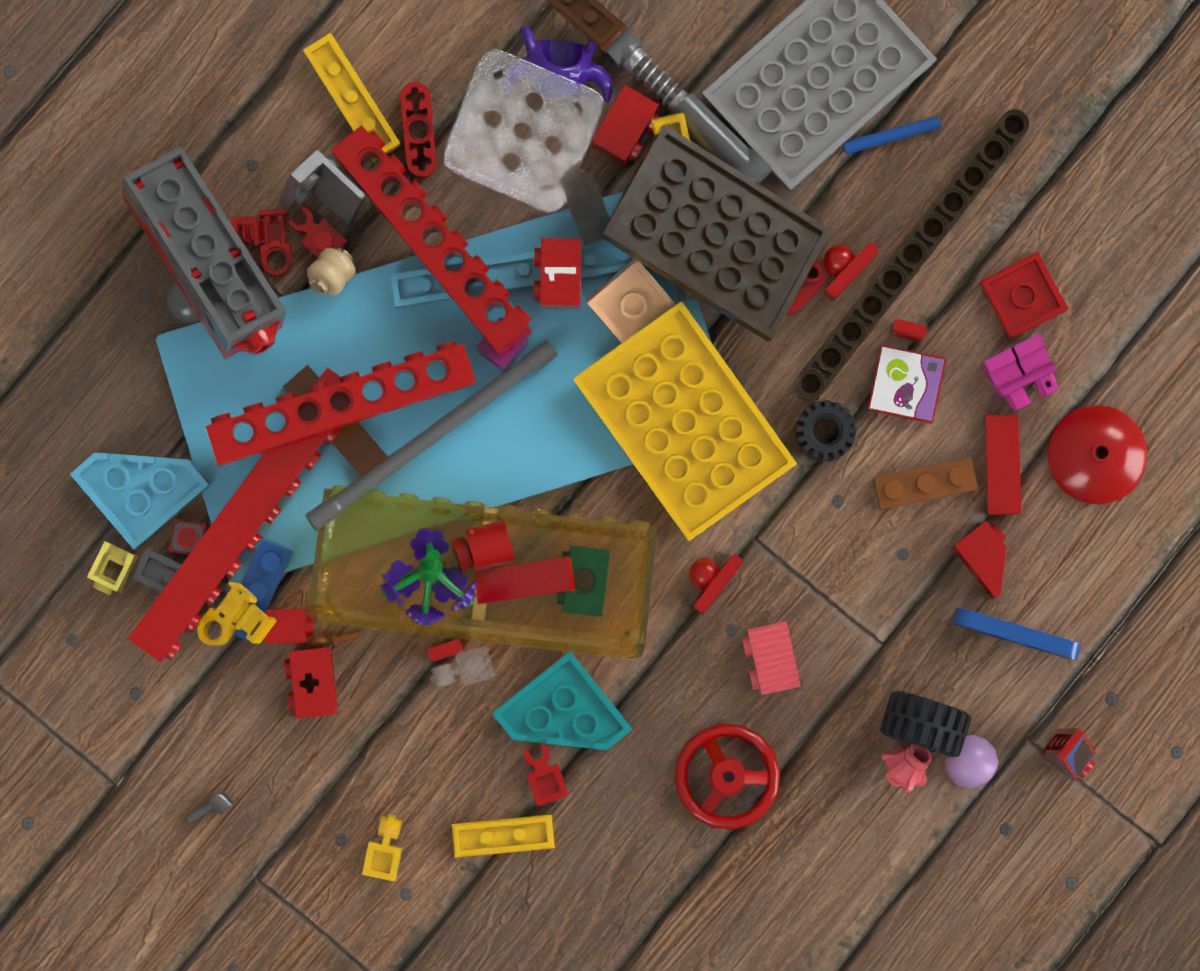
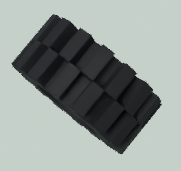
M824 400L822 402H814L802 412L796 423L795 436L799 443L798 446L801 450H804L805 455L813 457L817 461L824 460L828 462L842 457L851 448L855 441L857 428H855V419L850 415L847 407H842L841 403L838 402L834 403L830 402V400ZM828 418L837 424L839 433L834 442L824 444L816 440L813 435V426L818 420Z

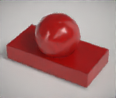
M870 241L856 257L851 248L846 245H833L827 249L823 258L824 267L828 273L837 277L825 289L823 294L831 301H835L878 255L879 248Z
M733 553L722 569L710 558H701L692 563L688 576L690 582L695 588L704 591L692 608L700 614H704L743 564V560Z

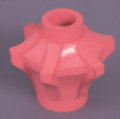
M910 744L908 747L898 745L895 751H885L882 753L881 758L885 761L888 770L885 776L891 785L895 787L902 786L907 793L913 791L916 785L922 788L926 785L925 773L932 761L931 753L928 749L914 744Z

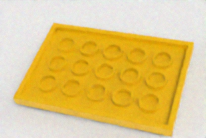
M682 301L572 378L688 541L695 538L797 465L794 458Z

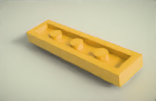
M331 33L303 49L306 57L353 131L361 125L368 133L374 130L385 143V146L381 149L386 154L401 146L396 135ZM371 158L372 162L378 160L377 158Z

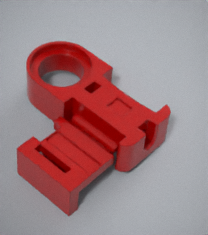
M261 210L258 216L264 219H258L257 216L240 218L231 216V225L238 236V226H241L243 243H255V247L265 243L260 245L261 264L264 270L273 277L286 275L292 267L291 244L286 243L284 216H289L287 210ZM280 252L285 255L286 264L282 269L272 270L268 267L267 260L272 253Z

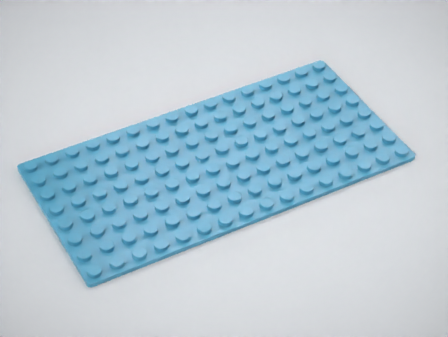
M624 192L468 239L466 241L469 245L465 247V250L472 258L478 255L483 260L533 252L534 247H541V238L581 239V244L603 241L604 239L599 236ZM417 256L355 274L337 296H322L320 292L318 294L312 288L278 298L286 310L283 327L277 331L274 345L258 355L240 351L225 360L202 322L158 335L156 339L193 464L211 484L202 492L211 524L264 453L219 467L205 426L212 424L211 418L221 414L230 413L231 418L244 414V407L262 402L263 407L276 404V397L288 393L283 385L306 365H309L319 378L327 367L340 377L359 371L360 376L373 373L371 367L391 361L392 366L404 363V356L415 352L423 351L424 356L437 352L436 346L443 343L455 341L456 346L464 344L476 380L475 385L358 422L387 456H390L504 373L478 353L476 347L484 337L453 300L395 308L390 274L426 269ZM454 257L446 265L463 263V260ZM647 269L675 304L680 301L684 303L710 340L698 298L652 269ZM616 274L581 279V310L541 309L540 301H534V287L509 290L510 296L506 299L514 308L520 305L531 319L528 325L532 332L527 336L529 340L528 345L510 368L545 340L551 343L558 356L537 372L521 380L345 508L335 519L318 531H315L305 515L361 477L332 443L328 444L325 441L318 450V453L322 456L311 471L305 468L299 476L298 480L302 484L291 498L285 495L278 505L282 509L278 517L271 525L265 522L258 532L263 538L293 550L284 573L415 533L422 528H431L634 465L572 379L621 344L585 301ZM493 308L488 313V320L496 322L500 316L504 318L505 310ZM432 363L427 367V374L433 380H440L446 375V369L440 363ZM400 373L394 380L395 385L400 390H409L414 385V379L408 373ZM369 383L363 388L362 393L366 399L375 401L381 397L382 389L378 384ZM272 414L266 421L267 428L273 432L282 430L286 424L285 418L280 414ZM247 424L237 426L234 431V438L239 442H247L253 436V429ZM261 540L252 552L248 550L243 552L238 559L243 564L232 579L228 578L229 582L242 583Z

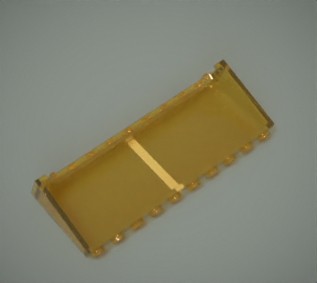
M333 486L332 489L324 488L322 502L335 496L346 486ZM372 489L345 508L339 516L318 530L308 602L309 616L314 621L328 624L618 658H640L646 643L658 528L650 527V523L644 521H632L631 524L617 523L616 519L610 517H599L597 520L584 519L583 515L577 513L555 516L551 515L550 511L543 509L531 510V513L518 511V508L509 505H501L496 509L485 507L483 503L468 501L465 502V505L454 504L451 500L441 497L432 498V501L420 500L418 496L407 493L399 494L398 497L386 496L383 491ZM502 519L505 521L515 561L487 569L562 558L563 551L569 552L570 545L610 549L602 617L562 612L563 605L556 604L557 593L488 604H478L476 594L472 606H467L464 610L458 607L452 612L450 609L457 600L450 598L446 602H439L435 598V592L431 590L429 606L442 611L445 614L444 618L437 620L432 625H419L410 618L411 616L405 614V610L414 604L422 605L425 583L420 581L419 589L412 591V595L408 598L400 594L399 597L403 603L401 607L395 601L389 603L386 598L382 597V590L380 588V585L384 584L381 575L386 574L391 569V564L394 561L400 560L406 566H413L414 569L419 567L420 561L414 557V549L411 548L410 541L413 538H417L416 534L422 528H428L432 532L439 530L443 533V539L448 541V551L440 554L439 558L443 567L448 570L452 567L459 568L450 540L462 536L469 546L465 530ZM475 564L473 568L461 572L468 580V585L464 590H461L462 592H465L475 582ZM579 571L574 575V586L576 588L585 590L591 586L593 579L589 572Z

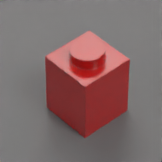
M307 609L265 610V614L268 617H274L277 620L265 636L266 644L309 643L308 636H314V616H308Z

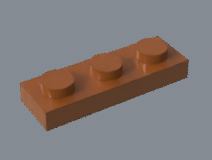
M971 457L873 478L880 510L978 490Z

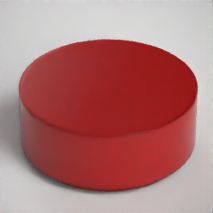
M461 536L450 540L454 557L461 572L473 568V558L465 538Z

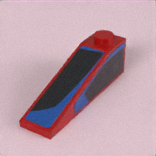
M1078 728L1058 729L1039 755L1071 780H1076L1078 776L1084 778L1095 764L1091 759L1096 752L1084 732Z

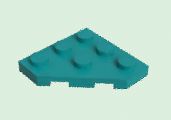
M571 651L492 713L512 740L608 750L633 730Z

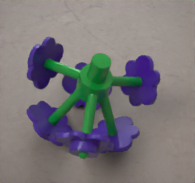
M422 528L418 530L417 538H413L410 541V546L414 549V557L420 561L419 567L414 569L413 566H406L400 560L394 561L391 564V569L386 574L381 575L384 584L380 585V588L382 590V597L386 598L389 603L395 601L401 607L403 603L399 595L401 594L403 597L408 598L412 595V591L419 589L420 581L425 583L422 605H411L409 609L405 610V614L411 616L410 618L419 625H432L437 620L443 619L445 614L442 611H438L435 607L429 606L431 590L435 592V598L439 602H446L450 598L457 600L450 609L454 612L458 607L464 610L467 606L473 605V599L476 597V594L472 591L477 586V583H472L465 592H462L461 590H464L468 585L467 578L461 574L460 569L457 567H452L450 570L443 567L439 559L440 554L448 551V541L443 539L441 531L435 530L432 532L428 528Z

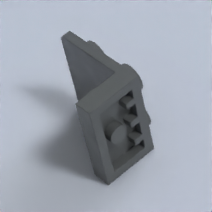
M316 150L290 174L279 202L289 210L296 203L299 205L304 204L314 193L343 222L349 225L354 221L365 198V194L362 192L360 185L353 179H348L330 157L324 156Z

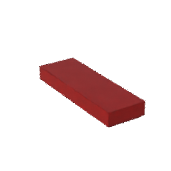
M985 415L987 515H1020L1022 511L1019 415Z
M571 557L474 571V578L477 583L476 594L478 604L575 591Z

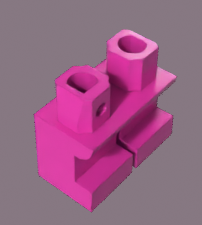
M1041 334L980 364L999 400L1004 398L1013 412L1031 404L1023 388L1034 383L1041 399L1059 390L1053 372L1057 369L1048 356Z

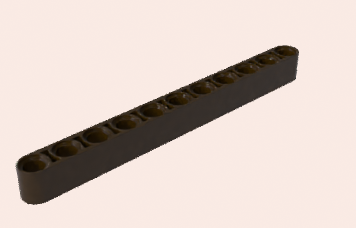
M1012 109L1002 115L803 368L794 384L795 392L800 399L813 401L822 395L1023 139L1030 123L1028 116L1023 111ZM1005 121H1017L1020 124L1021 132L1018 134L1009 133L1005 129ZM988 145L996 146L1000 150L1001 157L997 160L989 159L985 155L984 148ZM967 171L978 173L981 179L980 184L976 186L969 185L964 179V173ZM949 196L957 198L960 202V210L955 212L947 210L944 205V199ZM928 222L936 223L940 228V235L938 237L927 236L923 229L924 224ZM907 248L916 249L920 254V261L917 263L907 262L904 259L903 251ZM889 273L895 274L900 280V286L896 289L887 288L883 283V276ZM867 299H873L879 304L880 312L876 315H869L863 310L862 303ZM847 325L855 326L860 333L859 339L855 341L846 340L842 335V328ZM826 351L835 352L839 357V364L835 367L824 365L821 359L822 354ZM805 377L815 378L819 384L818 391L815 393L805 392L802 389L801 380Z

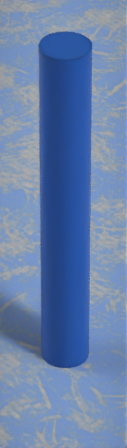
M938 116L848 140L843 144V149L847 155L940 129V120Z

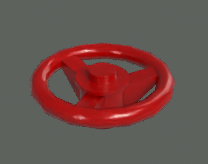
M721 723L700 730L685 743L676 760L674 783L680 802L694 819L711 828L734 830L753 824L769 811L779 792L780 768L774 750L760 734L743 725ZM723 736L734 737L753 745L763 757L767 771L746 770L743 763L738 759L724 756L715 739ZM704 746L712 761L707 773V780L711 791L700 806L691 794L687 779L689 764L695 752ZM746 784H766L759 802L747 812L732 817L713 814L724 796L729 797L738 794Z

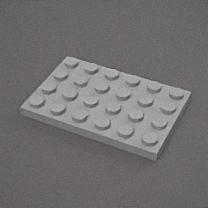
M806 0L704 90L702 96L744 143L756 151L769 164L775 177L791 192L931 67L937 58L883 0Z

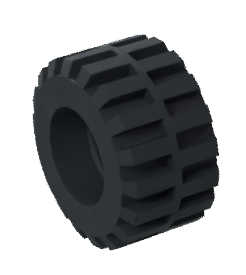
M893 691L890 694L879 731L884 736L906 744H914L948 757H959L972 717L963 710L904 691Z

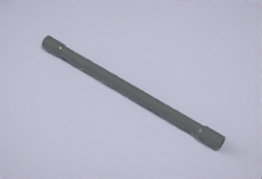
M545 340L523 356L521 361L342 491L312 509L305 515L315 531L324 527L339 516L345 508L528 375L537 372L558 356L554 347L549 341Z

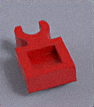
M304 206L301 208V211L307 216L305 224L298 225L292 219L288 221L294 231L307 235L301 243L316 258L325 248L343 249L348 244L347 240L324 218L317 225L314 222L312 212Z
M541 744L543 756L539 760L532 759L529 750H524L526 762L535 769V772L526 776L537 807L569 796L559 765L548 766L547 762L550 754L545 744Z

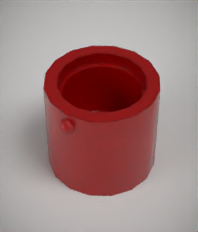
M504 519L465 530L476 571L515 561Z

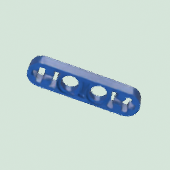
M963 608L956 609L952 624L1075 661L1078 660L1082 644Z

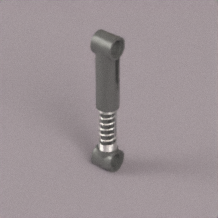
M626 26L627 30L605 52L599 49L615 67H625L630 74H636L637 81L642 80L643 87L648 86L650 88L649 92L655 93L656 99L663 101V106L668 105L667 110L671 114L683 112L689 136L704 150L758 184L772 172L769 164L756 151L748 148L693 93L688 95L686 91H680L676 87L678 83L674 85L670 81L671 77L667 78L664 75L665 71L661 72L657 68L658 65L655 66L651 62L652 58L649 60L646 58L647 53L641 49L643 45L641 40L629 27Z

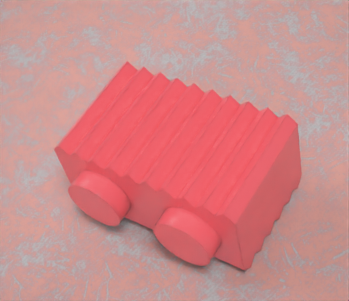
M787 621L746 630L747 637L742 638L745 657L752 656L754 670H749L752 689H759L760 695L801 687Z

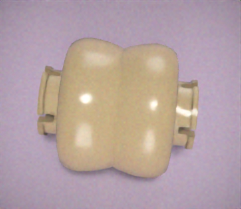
M325 248L320 252L317 260L307 268L310 287L319 294L320 292L322 296H337L340 294L345 284L355 276L352 256L341 248Z

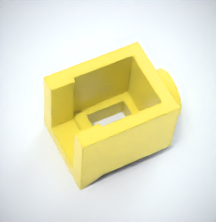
M104 541L87 578L94 580L95 582L92 587L103 593L111 595L113 590L121 593L139 557ZM110 560L124 566L117 581L103 575Z

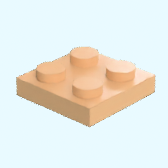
M636 259L628 263L585 300L621 343L676 305L643 264Z

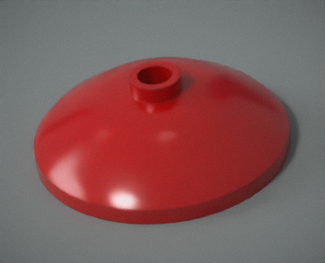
M1104 405L1082 407L1065 416L1053 430L1047 449L1048 466L1054 481L1070 497L1088 504L1111 503L1129 494L1142 479L1147 464L1146 441L1138 425L1122 411ZM1097 447H1103L1106 450V457L1104 459H1099L1096 456L1095 450Z

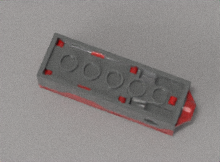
M182 146L124 176L123 199L224 359L226 360L240 351L258 355L272 347L275 343L277 331L283 327L286 310Z

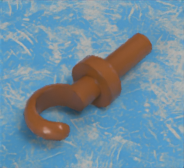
M359 630L343 634L333 631L330 637L317 636L309 641V647L311 649H318L317 644H325L326 646L334 644V647L337 648L340 647V642L360 638Z

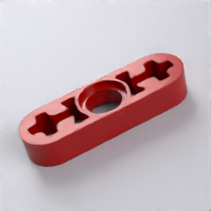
M411 82L404 86L400 94L406 162L409 172L414 177L426 179L432 176L437 168L431 97L428 88L424 84ZM418 90L419 95L425 96V99L419 101L420 113L427 111V116L416 114L407 118V113L414 114L412 101H406L407 97L412 96V91ZM415 122H423L428 127V133L422 139H414L409 134L410 126ZM430 143V148L423 147L425 159L431 160V164L426 165L425 171H419L418 166H412L413 162L418 161L417 148L410 150V145L421 147Z

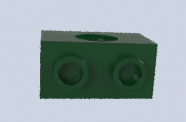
M570 545L569 552L563 551L562 558L571 557L573 578L577 572L587 571L592 575L593 581L591 586L585 590L575 587V591L557 593L556 604L563 605L562 612L602 617L610 549Z

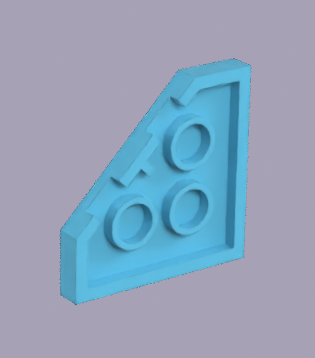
M94 452L70 473L133 550H137L211 485L189 459Z

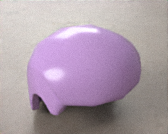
M976 735L966 736L959 757L947 756L945 759L948 777L958 787L970 790L989 782L998 766L995 747L986 738Z

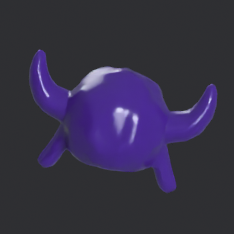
M528 26L520 28L527 57L518 59L508 66L503 77V92L506 96L510 94L513 84L519 78L529 76L539 92L556 99L577 94L585 82L590 81L599 86L606 103L611 100L612 82L610 76L602 66L591 62L597 46L590 40L586 45L553 40L535 41L532 31Z

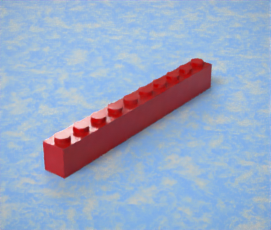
M327 367L315 384L327 382L329 387L341 383L340 376ZM338 393L331 398L330 404L333 409L344 411L349 407L350 399L347 395ZM304 404L300 407L298 415L304 421H312L317 417L318 409L313 404ZM342 428L265 452L127 639L160 663L165 658L171 661L182 647V644L178 641L184 632L187 631L191 634L203 618L198 613L205 604H208L210 607L214 604L223 591L218 587L225 577L233 578L243 564L238 560L245 550L252 552L262 538L258 533L265 522L271 525L282 511L278 506L285 495L291 498L302 484L298 480L305 468L309 471L314 468L322 456L318 453V450L325 441L331 444Z

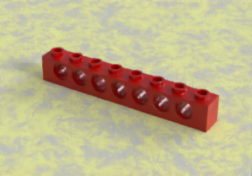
M361 125L331 149L334 157L350 177L360 185L369 200L501 357L523 338L532 333L528 325L531 321L530 317L520 305L514 308L506 298L510 296V293L499 280L493 283L485 274L489 271V268L478 255L472 258L465 250V247L469 244L456 229L451 233L445 226L444 222L448 219L436 204L430 207L423 198L427 194L415 179L411 182L406 179L402 174L406 171V168L394 154L389 158L381 149L385 146V143L374 130L368 133ZM370 158L380 160L379 166L375 170L367 171L363 169L366 160ZM398 183L401 187L397 194L393 196L384 194V189L388 184ZM413 207L421 209V215L418 219L414 221L405 219V213L408 209ZM433 232L442 234V240L438 245L429 246L425 244L426 237ZM458 257L463 260V265L459 270L449 271L446 269V264L451 258ZM478 282L484 285V290L479 296L473 297L467 294V289L472 283ZM493 308L505 310L504 318L498 322L488 320V313Z
M450 341L436 346L437 352L424 356L423 351L404 356L405 362L392 366L391 361L371 367L373 373L360 376L359 371L341 376V383L329 387L327 382L312 385L307 388L309 393L298 397L295 396L294 392L275 398L276 404L263 407L262 402L244 407V414L232 418L230 413L211 418L212 424L205 427L217 464L221 467L476 384V380L464 344L456 346L455 341ZM432 363H440L445 367L446 375L440 380H433L427 374V367ZM400 373L410 374L414 379L413 387L409 390H400L395 385L394 380L396 376ZM369 383L378 384L382 389L381 397L375 401L366 399L362 393L363 388ZM343 393L349 397L350 405L346 410L337 411L332 408L330 401L335 394ZM313 404L318 409L317 417L312 421L302 420L298 415L302 405ZM272 414H280L286 420L284 428L278 432H273L266 426V421ZM241 424H247L253 429V436L247 442H239L234 438V431Z

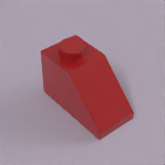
M985 521L951 548L989 597L995 599L1001 595L1007 550L1003 541L1006 537L995 523L989 525Z

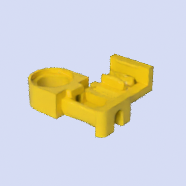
M229 582L228 585L232 588L217 608H209L199 622L197 628L198 637L204 644L221 646L229 641L236 630H241L242 628L248 634L246 638L251 643L260 644L277 620L274 617H268L255 604H249L256 603L257 598L241 583ZM217 621L221 626V634L217 639L212 640L208 634V628L212 622Z

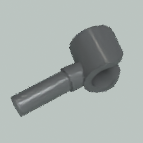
M220 792L213 796L204 806L186 815V818L189 822H192L207 814L213 808L221 816L234 804V801L226 793Z

